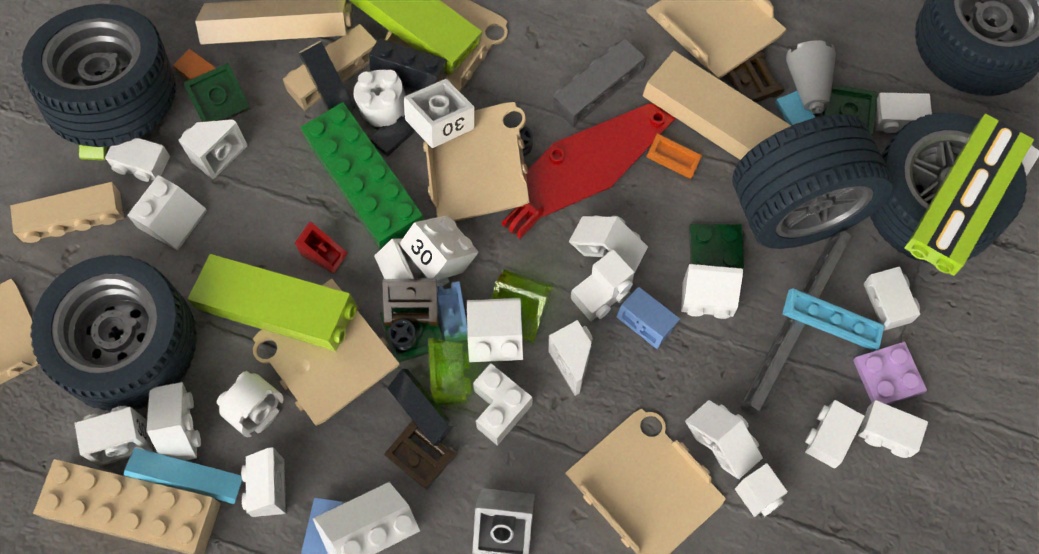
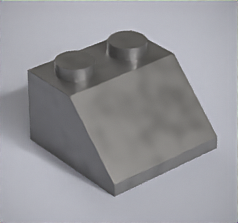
M479 488L475 507L472 554H529L535 494Z

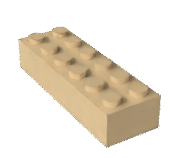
M54 459L33 514L48 520L186 554H205L221 503L213 497Z

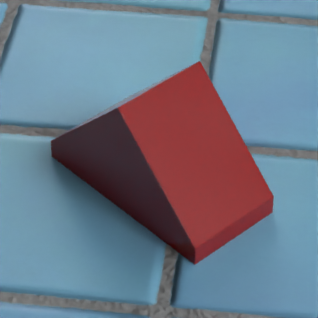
M312 222L307 224L295 242L302 257L333 274L348 254Z

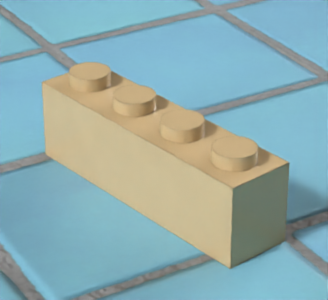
M361 24L349 29L346 36L331 42L325 48L342 83L370 64L369 54L377 41ZM304 64L296 70L290 71L283 79L287 92L304 111L322 99Z
M113 182L10 205L13 233L24 243H34L41 238L50 236H63L65 233L75 230L85 231L92 226L110 225L124 219L121 194Z

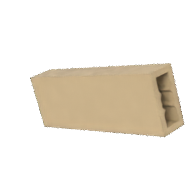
M252 0L204 3L195 22L200 44L346 36L348 27H351L353 7L352 3H348V0Z
M675 51L670 54L649 79L643 93V97L740 160L760 142L791 126Z

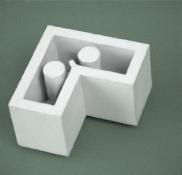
M598 215L594 217L582 216L569 240L584 256L604 257L614 249L634 273L648 248L641 240L639 234L631 231L625 225L626 222L622 218L614 215L611 217H601Z
M613 249L593 264L592 275L572 289L571 300L590 321H593L596 317L601 319L611 310V305L616 301L619 303L623 302L631 294L630 289L633 285L634 271Z
M490 363L473 383L474 392L490 404L476 420V425L479 431L498 446L531 408L532 396Z
M183 382L155 387L149 391L147 433L158 454L185 461L197 458V447L201 446L199 431H194L193 420L190 414V409L194 407L193 396L191 392L187 393Z
M708 400L685 420L694 438L711 449L722 469L737 479L744 476L763 458L757 448L759 443L747 429L749 427L747 421L739 414L733 415L723 405L718 406Z

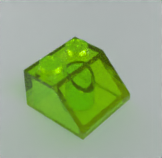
M504 269L496 280L491 299L520 298L522 339L534 343L548 307L553 285Z
M428 338L430 384L433 400L437 405L467 403V394H472L471 379L465 378V369L470 368L469 352L464 353L463 346L460 343Z

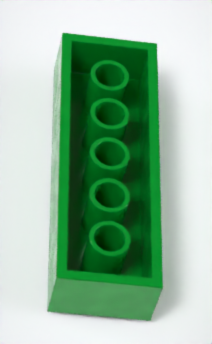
M344 102L300 127L305 141L380 250L391 239H403L414 222L424 220L420 210Z

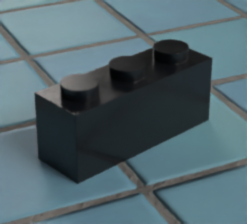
M379 38L369 54L370 72L375 70H393L397 73L402 85L416 90H421L447 79V59Z

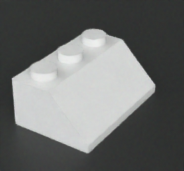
M390 482L313 518L328 554H376L420 532L409 505Z

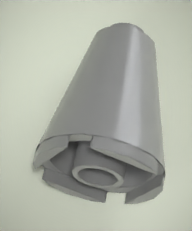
M826 41L803 42L797 45L796 50L791 52L790 49L786 54V62L804 109L811 113H821L830 104L836 49L833 44H831V47L826 46Z

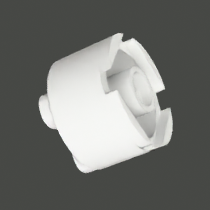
M375 70L363 72L358 76L353 94L364 120L374 127L392 125L397 122L396 120L401 115L404 116V97L406 94L402 82L395 71Z
M248 371L241 373L236 383L217 399V404L220 406V415L245 437H251L249 433L253 431L259 434L265 430L279 413V410L276 408L278 402L283 403V395L258 374H250Z

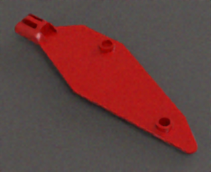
M649 103L554 142L528 169L526 174L530 203L516 207L502 221L501 225L505 228L509 227V231L512 234L517 233L516 237L521 239L540 218L611 188L652 145L657 133L661 135L676 118L654 103Z

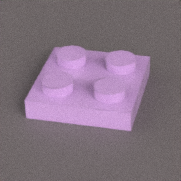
M905 342L855 357L853 360L872 403L877 400L889 405L927 391Z

